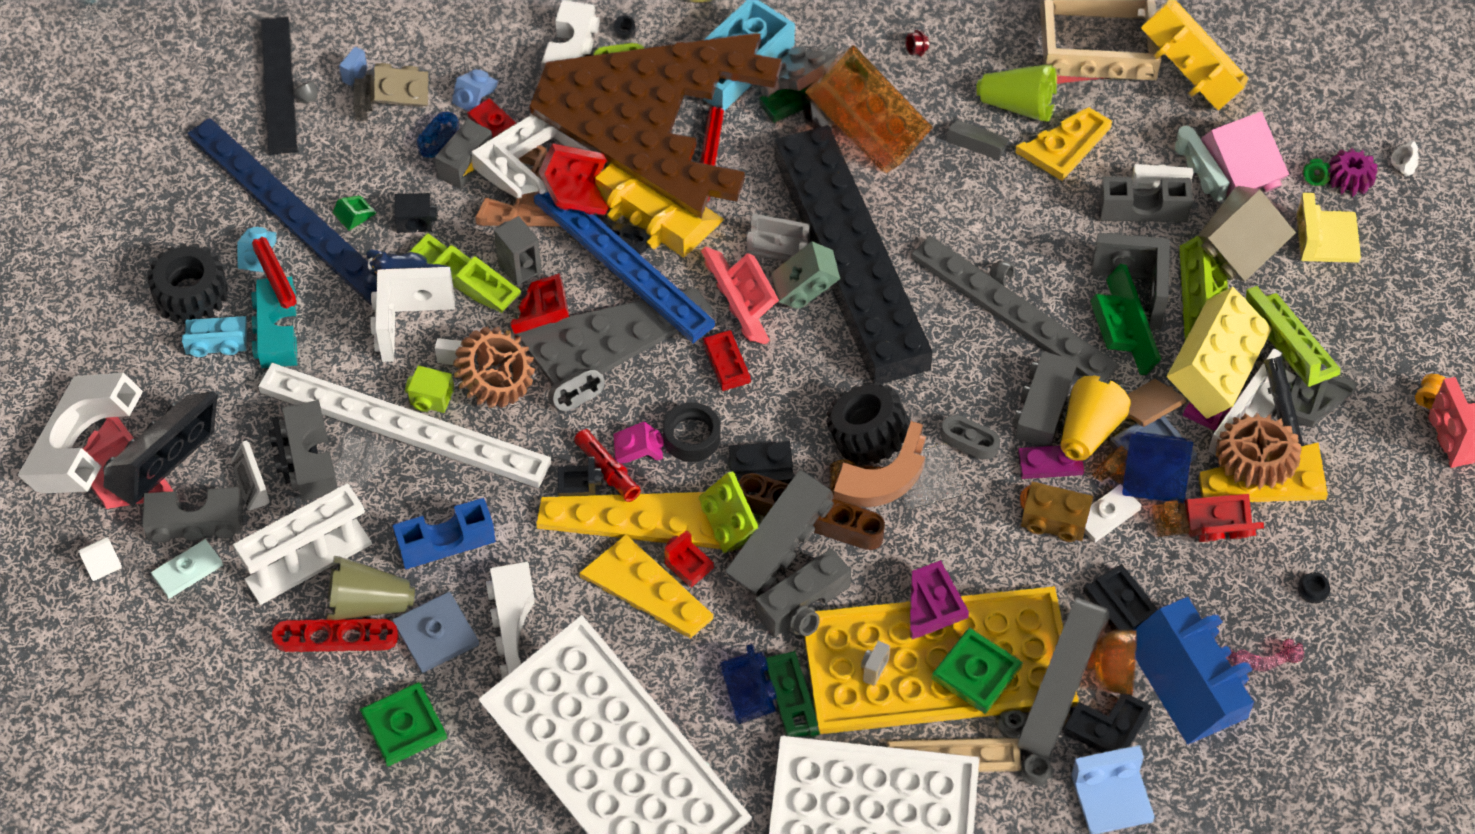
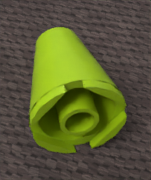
M1046 64L987 73L983 75L982 79H978L976 94L980 96L983 103L1039 121H1049L1055 105H1050L1052 96L1057 92L1056 69L1052 67L1053 65Z

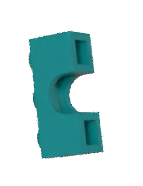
M286 277L296 296L293 277ZM268 278L256 279V291L251 292L253 310L257 309V316H252L253 334H257V341H252L253 358L259 359L261 369L269 368L272 363L283 367L298 365L294 326L275 325L283 317L297 316L296 305L290 306L288 309L281 307Z

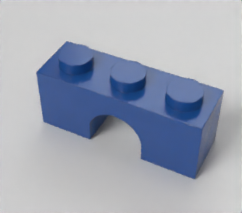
M484 498L454 506L453 517L442 524H426L424 517L420 516L392 525L405 570L496 542L493 521Z

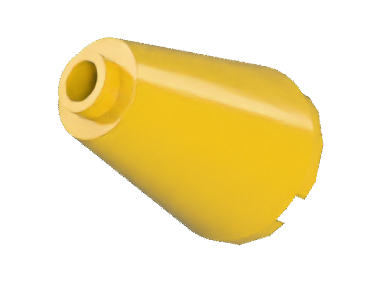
M1095 375L1084 376L1076 381L1071 390L1060 445L1062 451L1069 459L1075 461L1088 459L1128 416L1131 405L1130 399L1117 383L1111 380L1109 384L1099 381L1100 377Z

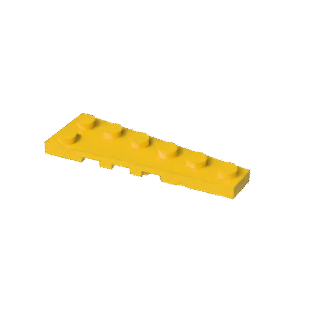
M704 492L640 494L631 502H626L622 495L541 498L536 524L537 529L622 538L627 535L634 540L667 543L672 537L680 536L687 530L692 534V543L696 547L721 549L698 498Z

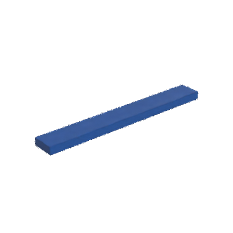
M549 192L544 194L538 193L534 196V203L689 341L695 343L715 327V320L598 217L580 210H564L557 207Z

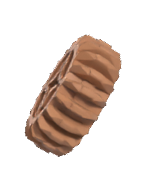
M487 326L483 327L480 332L478 330L473 331L469 337H465L461 341L460 345L462 347L455 351V355L458 358L453 361V366L459 369L454 373V377L462 378L463 381L459 384V388L464 389L467 387L469 390L467 398L475 395L477 396V405H481L486 400L488 408H493L496 404L503 408L508 405V402L510 404L516 403L519 397H523L527 393V388L533 382L530 376L534 374L535 369L529 365L533 362L534 357L525 355L529 350V346L521 347L519 345L521 337H516L513 340L511 338V330H507L502 334L500 327H495L491 331ZM475 353H476L477 356H478V357L476 358V360H477L478 363H479V370H478V371H476L475 364H474V356H475ZM510 363L513 368V381L510 379V377L512 376L509 371ZM499 364H502V365H501L499 368H497L496 370H494V369L492 368V369L486 371V370H487L490 366H492V365L497 366V365H499Z
M1258 412L1253 417L1244 413L1241 419L1234 417L1233 424H1225L1224 427L1227 431L1220 432L1219 437L1221 440L1217 439L1215 451L1219 467L1224 468L1225 476L1234 475L1235 483L1244 481L1246 488L1254 484L1257 485L1259 490L1263 485L1273 489L1276 483L1283 485L1287 478H1292L1296 468L1299 467L1302 450L1301 444L1298 443V435L1292 434L1291 426L1283 427L1282 419L1274 421L1271 419L1270 414L1263 418L1260 417Z

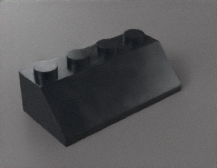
M211 391L186 395L180 402L173 403L167 409L164 416L158 421H152L141 436L137 439H132L126 445L125 450L117 457L113 456L106 462L103 468V487L134 506L144 497V493H149L213 434L218 394Z

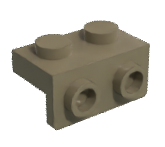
M377 63L366 71V78H371L370 102L414 107L428 106V72L418 71V67L403 66L401 69L392 68V65L388 63Z

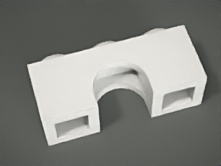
M562 0L556 18L557 37L566 38L569 41L565 43L548 42L542 61V70H544L546 62L585 57V54H591L593 47L591 35L592 33L597 34L599 28V17H595V5Z

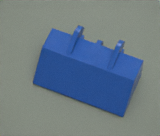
M1189 597L1160 608L1123 638L1187 745L1248 719L1254 701L1244 687L1249 680L1247 673L1253 670L1248 662H1243L1233 667L1230 665L1226 658L1232 653L1228 646L1220 648L1214 639L1220 632L1217 626L1222 624L1219 615H1211L1202 619Z

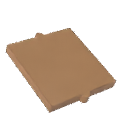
M1153 379L1127 394L1131 405L1126 419L1131 418L1145 427L1187 403L1186 398L1174 391L1172 386L1168 387L1157 379Z

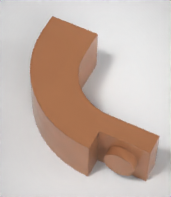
M910 422L900 454L886 467L869 470L843 463L834 489L833 499L857 507H876L890 503L908 492L920 477L926 457L921 455L926 441V436L922 435L923 424Z

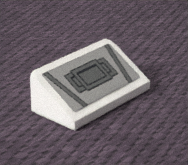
M247 440L243 441L233 456L231 465L247 509L253 510L268 505L270 501L251 446Z

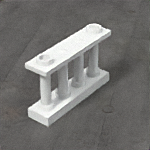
M348 483L233 544L248 572L252 574L245 578V582L260 605L337 564L333 562L334 556L348 558L372 545L370 538L358 520L354 519L365 512L363 505Z

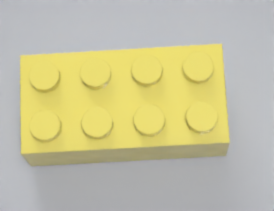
M1231 287L1206 301L1166 377L1208 419L1233 407L1272 328L1234 287Z

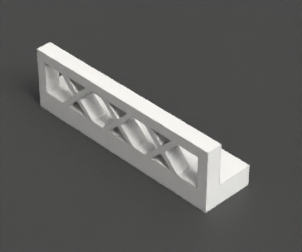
M1273 349L1267 359L1280 357L1282 352ZM1264 363L1214 432L1208 452L1216 456L1217 439L1221 440L1219 437L1220 432L1227 431L1224 426L1226 423L1233 424L1234 417L1241 419L1244 413L1253 417L1258 412L1260 417L1266 418L1275 411L1273 396L1268 393L1267 389L1270 387ZM1286 371L1288 383L1291 382L1293 385L1296 375Z

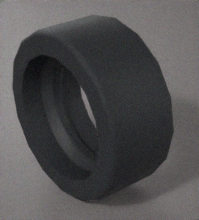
M686 402L675 406L667 413L663 421L664 445L671 455L685 462H698L709 458L717 451L721 442V422L716 412L709 406L698 402ZM699 420L708 425L710 436L698 444H686L675 438L674 429L682 421Z

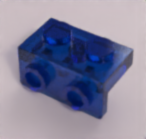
M752 643L746 645L748 653L720 662L735 718L739 724L776 712L773 700L778 698L772 680L767 681L764 671L769 670L763 651L758 653Z

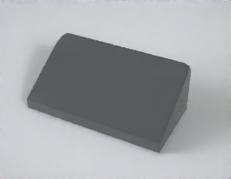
M956 120L949 127L946 142L996 160H1000L1010 141L1008 137L960 120Z

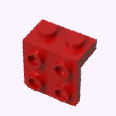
M552 143L539 170V174L555 205L564 210H580L591 215L596 213L605 215L607 213L608 206L595 184V178L601 173L607 161L604 154Z
M1249 494L1185 500L1189 537L1198 536L1199 542L1225 539V534H1229L1230 540L1257 536L1256 530L1264 529V522L1252 523Z

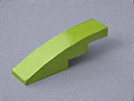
M429 233L410 251L422 254L427 259L428 264L449 266L451 268L453 287L475 301L500 313L521 293L520 289L476 256L470 259L452 244L447 248Z

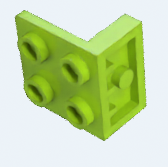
M731 471L723 475L698 497L702 510L711 524L715 539L720 544L723 553L743 548L754 531L758 529V524L734 472Z

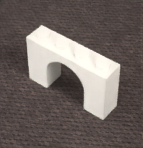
M124 373L74 376L18 476L34 491L39 493L88 492L102 466L82 448H72L73 444L87 427L100 419L130 416L143 391Z

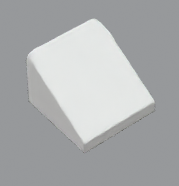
M108 537L79 550L81 559L93 581L121 568V564Z

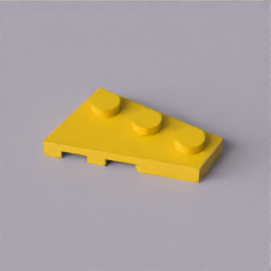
M1088 107L1061 121V125L1049 132L1045 130L1037 134L1036 139L1028 143L1024 141L1018 144L1015 153L1063 181L1110 130L1112 120Z

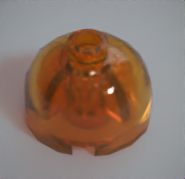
M1113 630L1104 634L1098 640L1096 650H1093L1091 653L1088 669L1094 670L1098 684L1109 692L1133 695L1137 648L1136 630Z

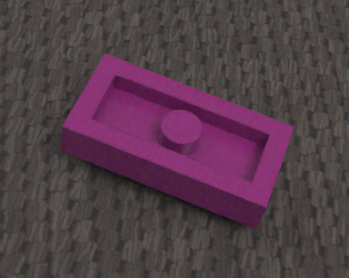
M1061 446L1018 449L1022 479L1079 476L1084 474L1083 460L1075 461L1069 459L1062 451Z

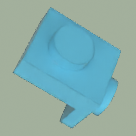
M263 227L248 228L237 242L238 268L264 272L253 250L252 241L262 236L267 238L271 248H273L276 243V232L267 231Z

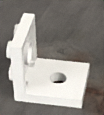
M450 267L377 270V292L371 293L372 310H375V317H371V334L374 335L375 352H380L382 362L394 361L395 312L455 309V296Z

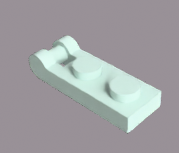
M1190 126L1180 127L1177 134L1178 140L1175 143V151L1180 155H1185L1188 168H1193V173H1197L1201 179V187L1205 194H1210L1215 202L1225 199L1230 182L1196 131Z

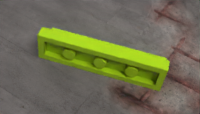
M1198 236L1179 246L1185 340L1206 301L1228 289L1227 276L1220 269L1222 264L1216 257L1214 260L1203 250L1201 246L1203 241Z
M1258 286L1246 290L1247 302L1272 328L1268 336L1269 341L1278 351L1282 352L1281 355L1308 387L1340 375L1341 368L1277 293L1265 296ZM1321 364L1325 365L1327 369L1320 371Z

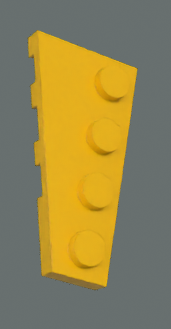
M1319 443L1301 446V460L1299 467L1295 470V474L1292 478H1287L1283 485L1276 483L1273 489L1263 485L1259 490L1257 485L1254 484L1246 488L1244 481L1234 482V475L1225 476V471L1222 467L1202 471L1198 476L1201 498L1249 494L1250 502L1326 500L1328 493Z
M627 535L623 536L579 573L580 578L587 582H592L601 587L605 592L628 602L632 607L655 617L657 621L688 638H692L713 620V614Z

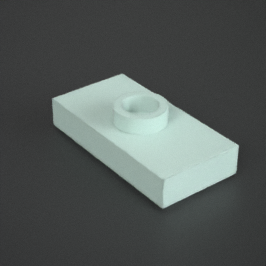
M204 539L158 567L151 574L168 599L222 567L223 563L207 540Z

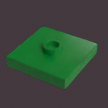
M968 628L934 670L931 679L986 714L1020 671L1023 662L973 629Z
M420 682L360 709V713L387 767L448 739Z

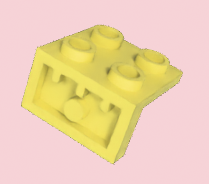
M1302 193L1296 213L1301 261L1359 262L1361 253L1356 213L1321 211L1320 205L1315 203L1314 193Z

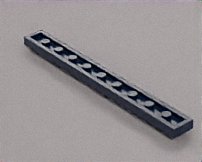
M208 118L187 133L189 139L372 306L371 293L377 292V286L365 284L364 277L370 274L371 271L368 269V261L211 118Z

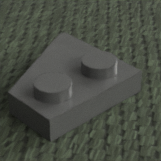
M1297 375L1291 396L1298 424L1313 428L1355 392L1358 382L1336 376L1308 387Z

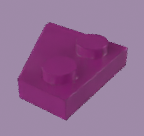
M941 560L912 571L910 637L912 640L968 618L969 611Z

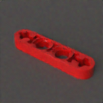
M388 619L287 620L276 624L272 630L274 645L283 652L384 651L393 648L399 639L397 626ZM365 629L370 630V641H366L367 636ZM383 629H387L389 633L386 636V640H380L379 634H381ZM301 630H305V631H304L305 642H301V638H300V636H302ZM323 630L328 633L327 639L323 642L316 643L311 640V635L316 631ZM349 630H357L361 633L359 639L354 642L345 641L343 635ZM285 631H291L292 633L288 642H283L282 637H280L285 635Z

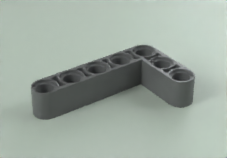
M1076 597L1020 736L1019 748L1047 759L1051 757L1095 643L1100 644L1101 635L1106 630L1109 621L1107 608Z

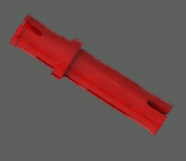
M589 429L579 431L574 438L575 444L588 457H594L595 466L601 467L605 482L609 486H614L626 502L635 500L640 495L641 489L630 478L627 468L615 461Z

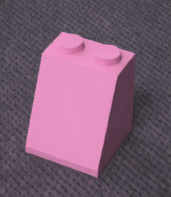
M1262 111L1213 129L1201 138L1230 182L1227 197L1238 185L1257 189L1264 188L1265 192L1274 190L1282 186L1280 181L1289 175Z

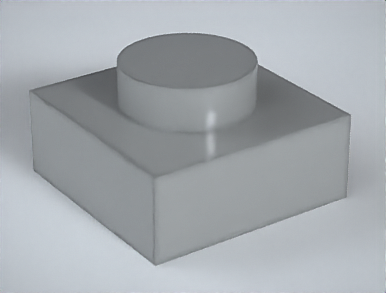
M878 640L873 651L867 650L861 662V668H864L863 682L875 687L889 661L890 645Z

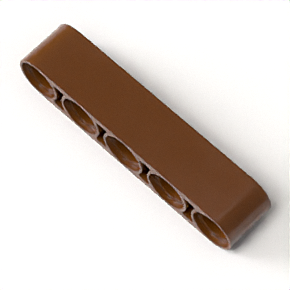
M755 473L746 474L739 480V485L752 513L762 516L767 515L789 485ZM748 492H756L757 494H755V495H750V494H747V493H748ZM836 499L831 500L834 504L829 513L824 518L819 516L813 525L815 527L814 533L865 550L879 548L884 539L885 521L881 515ZM842 520L846 523L838 524L835 521ZM866 530H873V531H875L876 533L869 534V533H866V532H864V531H866Z

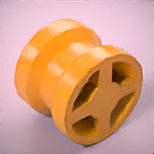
M1432 373L1425 375L1421 382L1422 388L1417 390L1415 395L1416 403L1431 409L1443 379L1446 378Z

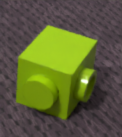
M417 366L414 375L408 377L405 386V393L409 396L410 405H413L415 409L421 412L433 410L445 413L455 389L453 375Z

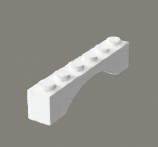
M528 562L490 568L492 580L486 581L489 600L495 599L497 607L490 609L493 628L500 627L501 636L495 637L498 656L505 655L506 665H500L502 680L521 665L518 652L520 633L526 616L535 603Z

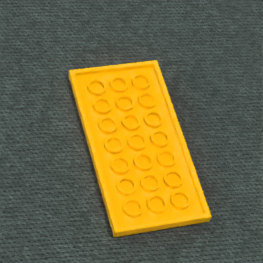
M1055 586L961 596L969 611L967 619L913 640L910 637L911 601L815 611L820 619L818 628L813 634L804 636L815 715L820 734L995 716L1005 711L1021 710L1022 712H1030L1063 630ZM968 628L973 629L1023 662L1020 671L986 714L931 679L934 670ZM879 640L890 645L889 661L874 687L863 682L864 668H861V662L867 650L873 651ZM1077 691L1071 707H1076L1079 702Z

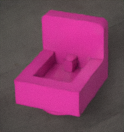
M645 421L613 434L615 459L619 463H629L646 455H650L655 460L663 459V437L658 430L652 428Z

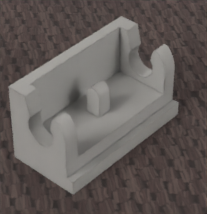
M753 213L751 231L747 235L746 254L787 261L810 243V224Z

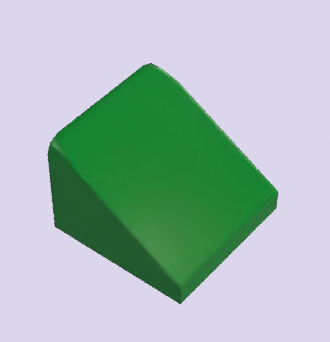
M361 195L337 199L332 212L348 231L377 214Z

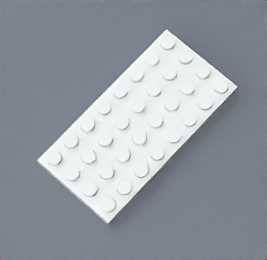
M582 615L478 699L588 834H735L752 819L749 813Z

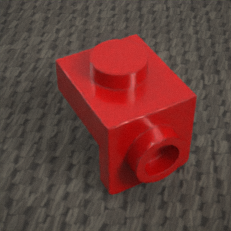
M687 530L680 536L672 537L667 542L664 549L665 565L691 588L714 569V562L692 543V534Z

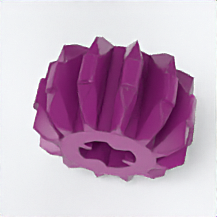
M1352 147L1348 152L1340 149L1337 155L1333 156L1329 162L1330 168H1328L1331 188L1340 186L1341 194L1346 190H1350L1352 197L1357 194V191L1364 195L1368 188H1372L1376 181L1378 165L1373 163V156H1365L1364 149L1360 152H1355Z

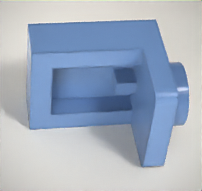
M473 70L456 80L452 103L470 111L480 104L482 97L494 92L497 88L498 80L489 77V74L482 70Z

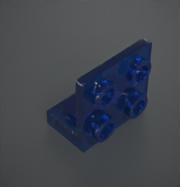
M1129 430L1127 438L1129 446L1122 494L1124 496L1184 503L1193 441L1190 438Z

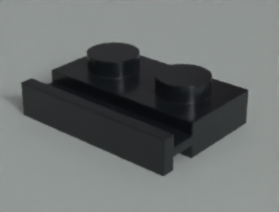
M790 441L729 446L730 468L734 472L738 483L744 475L750 473L759 474L787 484L794 478Z
M1122 564L1096 578V581L1084 585L1083 592L1089 600L1096 605L1108 609V624L1120 639L1124 638L1127 633L1132 632L1158 610Z

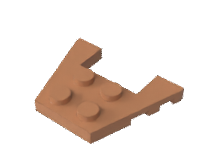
M539 145L518 158V160L522 163L533 165L531 171L542 180L539 170L547 155V150ZM539 191L522 194V198H517L514 205L485 197L476 215V224L481 226H500L503 222L511 221L519 216L527 226L561 227L534 203V196Z

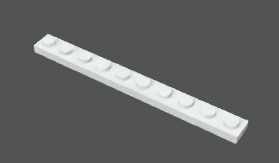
M274 363L270 365L258 386L261 394L293 405L319 400L323 415L536 488L540 487L551 465V457Z

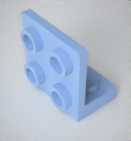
M1140 745L1075 759L1071 777L1090 834L1115 831L1154 821L1155 817L1139 772L1144 758Z

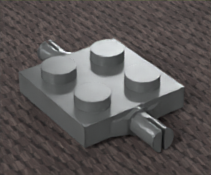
M829 44L820 51H812L804 47L792 48L787 55L780 58L782 59V67L775 88L761 86V93L768 97L781 89L802 90L839 66L837 57L834 56L837 54L836 47L833 44Z

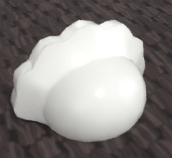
M1409 141L1407 144L1398 147L1391 156L1393 167L1400 170L1405 176L1413 174L1418 165L1417 160L1419 156L1416 143Z

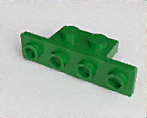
M1119 264L1106 279L1111 295L1095 294L1090 302L1106 348L1132 352L1139 374L1147 375L1160 362L1161 357L1127 264Z

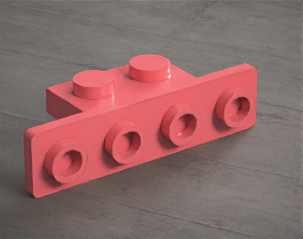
M705 246L701 250L706 260L704 262L705 266L714 274L718 281L716 284L717 288L726 296L730 303L729 310L738 318L742 325L741 331L743 335L752 342L768 343L770 339L762 327L759 318L776 304L779 299L755 256L747 253L730 268L721 252Z

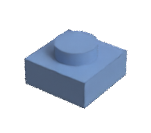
M354 47L339 65L342 82L352 86L357 79H362L366 75L368 65L364 50Z

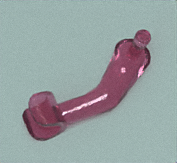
M1288 638L1282 643L1284 650L1272 656L1260 657L1245 649H1241L1237 653L1231 650L1232 653L1228 657L1234 659V665L1248 662L1253 670L1268 671L1286 662L1296 663L1302 661L1304 649L1302 643L1295 645L1294 640Z

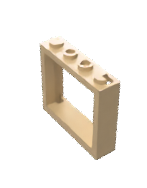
M1041 0L1040 13L1044 65H1053L1052 67L1056 69V75L1157 80L1161 57L1157 60L1153 57L1159 47L1148 35V53L1056 48L1054 15L1145 18L1146 22L1156 12L1155 0Z

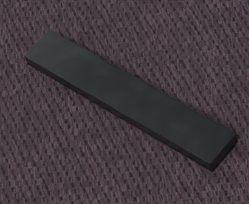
M289 16L261 19L269 155L298 152Z

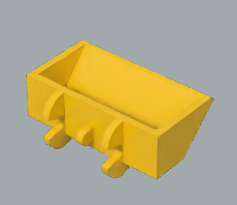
M1168 0L1142 25L1141 29L1159 47L1153 57L1157 60L1165 53L1194 84L1188 92L1191 97L1200 91L1219 111L1244 89L1248 77L1176 0Z
M610 164L595 178V184L608 207L612 208L607 217L612 221H617L623 215L629 219L630 223L644 229L651 236L647 241V245L652 249H656L663 243L685 258L725 220L707 207H705L702 218H698L613 164Z

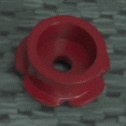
M915 30L913 33L907 34L905 46L909 55H919L922 57L925 51L929 49L928 36L922 31Z

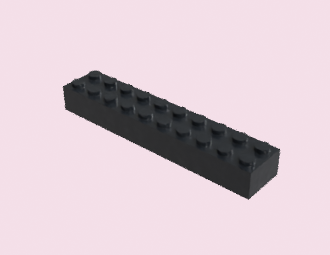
M825 125L775 139L774 160L802 223L810 224V242L813 241L832 249L834 252L840 279L830 287L872 383L879 382L884 384L931 370L933 351L830 126Z

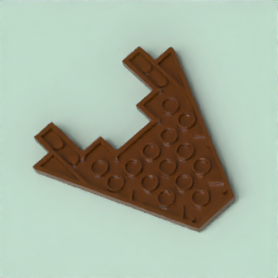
M752 33L546 62L530 103V112L590 151L603 153L607 161L696 217L702 218L709 196L738 202L745 180V172L691 161L696 148V138L671 133L684 95L712 100L719 78L775 88L782 67V59L757 55L761 43V34Z

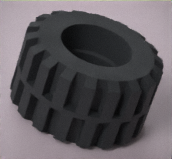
M184 243L180 244L178 248H174V246L167 248V253L161 252L157 255L158 261H152L150 265L151 270L148 271L147 277L155 306L158 311H161L164 318L167 319L170 316L171 321L174 323H178L179 319H182L185 325L186 320L202 319L205 315L208 318H212L214 316V309L220 311L223 308L222 301L226 302L228 298V284L222 263L215 252L211 253L210 248L206 246L200 249L199 244L192 243L191 246H187ZM186 279H201L198 283L190 287H175L178 283Z
M867 382L859 387L857 385L851 387V390L848 392L844 391L840 394L839 399H835L832 402L833 408L828 409L826 424L839 452H841L845 459H849L854 464L858 462L861 465H868L870 462L876 464L880 463L881 459L891 458L892 453L899 452L902 449L901 444L904 443L910 420L899 395L895 390L893 391L892 387L889 385L883 386L879 382H875L873 385Z

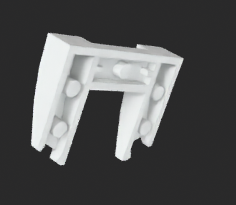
M532 114L473 150L472 167L500 189L517 198H522V194L538 191L540 194H544L548 190L544 182L518 158L552 137L564 146L584 150L589 149Z

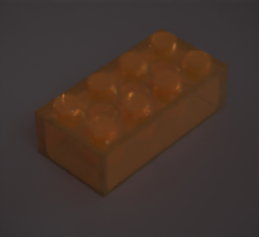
M855 45L840 53L805 91L865 155L885 173L900 166L933 128Z

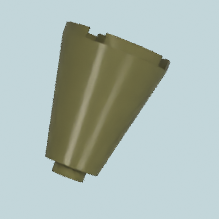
M341 556L333 557V562L339 563L338 569H331L327 602H330L329 607H333V613L326 612V620L406 612L407 606H413L415 587H409L410 581L408 579Z

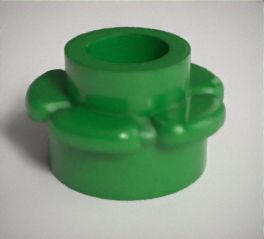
M1320 158L1310 160V163L1305 164L1303 168L1305 180L1313 186L1327 184L1330 180L1328 171L1330 165L1327 162L1324 163ZM1315 170H1319L1320 174L1316 175Z

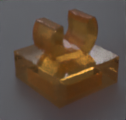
M1122 445L1106 457L1092 473V476L1101 482L1110 476L1112 480L1122 484L1134 473L1129 465L1123 463L1131 453Z
M1178 500L1165 501L1164 504L1152 506V514L1158 537L1189 534L1190 527L1184 502L1178 503Z

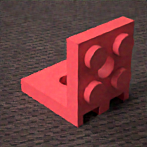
M1456 377L1443 379L1433 406L1429 411L1428 419L1432 426L1436 428L1440 446L1450 459L1448 462L1450 468L1475 463V403H1467Z

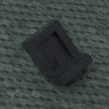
M588 457V465L558 467V497L596 495V486H602L601 467L595 468L594 457Z

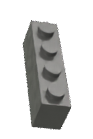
M800 469L759 524L758 529L754 531L725 572L728 577L756 597L774 587L778 581L775 577L781 568L787 569L795 559L797 553L794 551L801 541L806 543L814 533L815 527L813 525L819 516L824 518L834 504L831 501L834 497L832 491Z

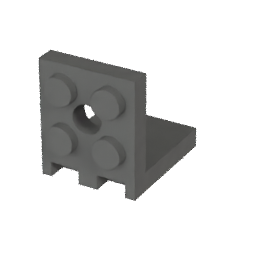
M1098 233L1091 264V275L1108 277L1119 264H1127L1132 279L1150 280L1149 327L1150 329L1161 330L1169 298L1170 239L1147 237L1144 235L1132 236L1116 233Z

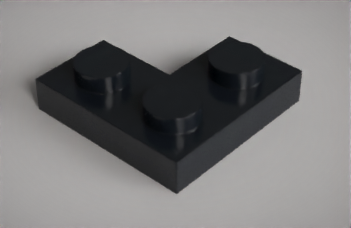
M1122 691L1109 716L1078 702L1064 727L1063 733L1101 753L1129 748L1146 721L1152 705Z

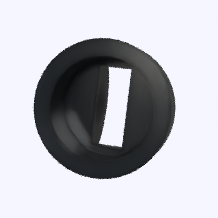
M619 16L613 24L615 34L620 39H631L636 33V24L631 16ZM622 27L628 30V32L620 30L619 28Z

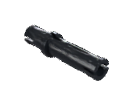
M1283 356L1264 360L1263 363L1265 364L1270 387L1267 389L1268 393L1273 396L1278 420L1282 419L1283 427L1291 426L1292 434L1298 435V443L1301 446H1305L1290 389L1293 387L1292 383H1288Z

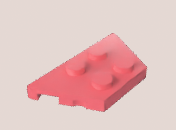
M118 417L106 418L99 431L94 430L88 438L86 446L82 448L102 466L91 485V489L106 509L130 505L103 487V468L106 462L113 456L117 457L125 450L126 445L134 439ZM164 478L149 493L171 492L173 489ZM144 497L136 504L144 503Z

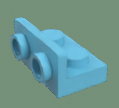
M246 316L186 320L185 334L182 335V344L186 355L191 354L195 357H204L208 353L221 352L225 355H234L238 351H246Z

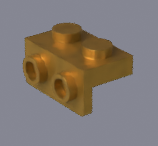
M1032 481L1023 512L1021 527L1027 528L1033 534H1044L1046 532L1058 535L1061 540L1066 542L1082 541L1093 496Z

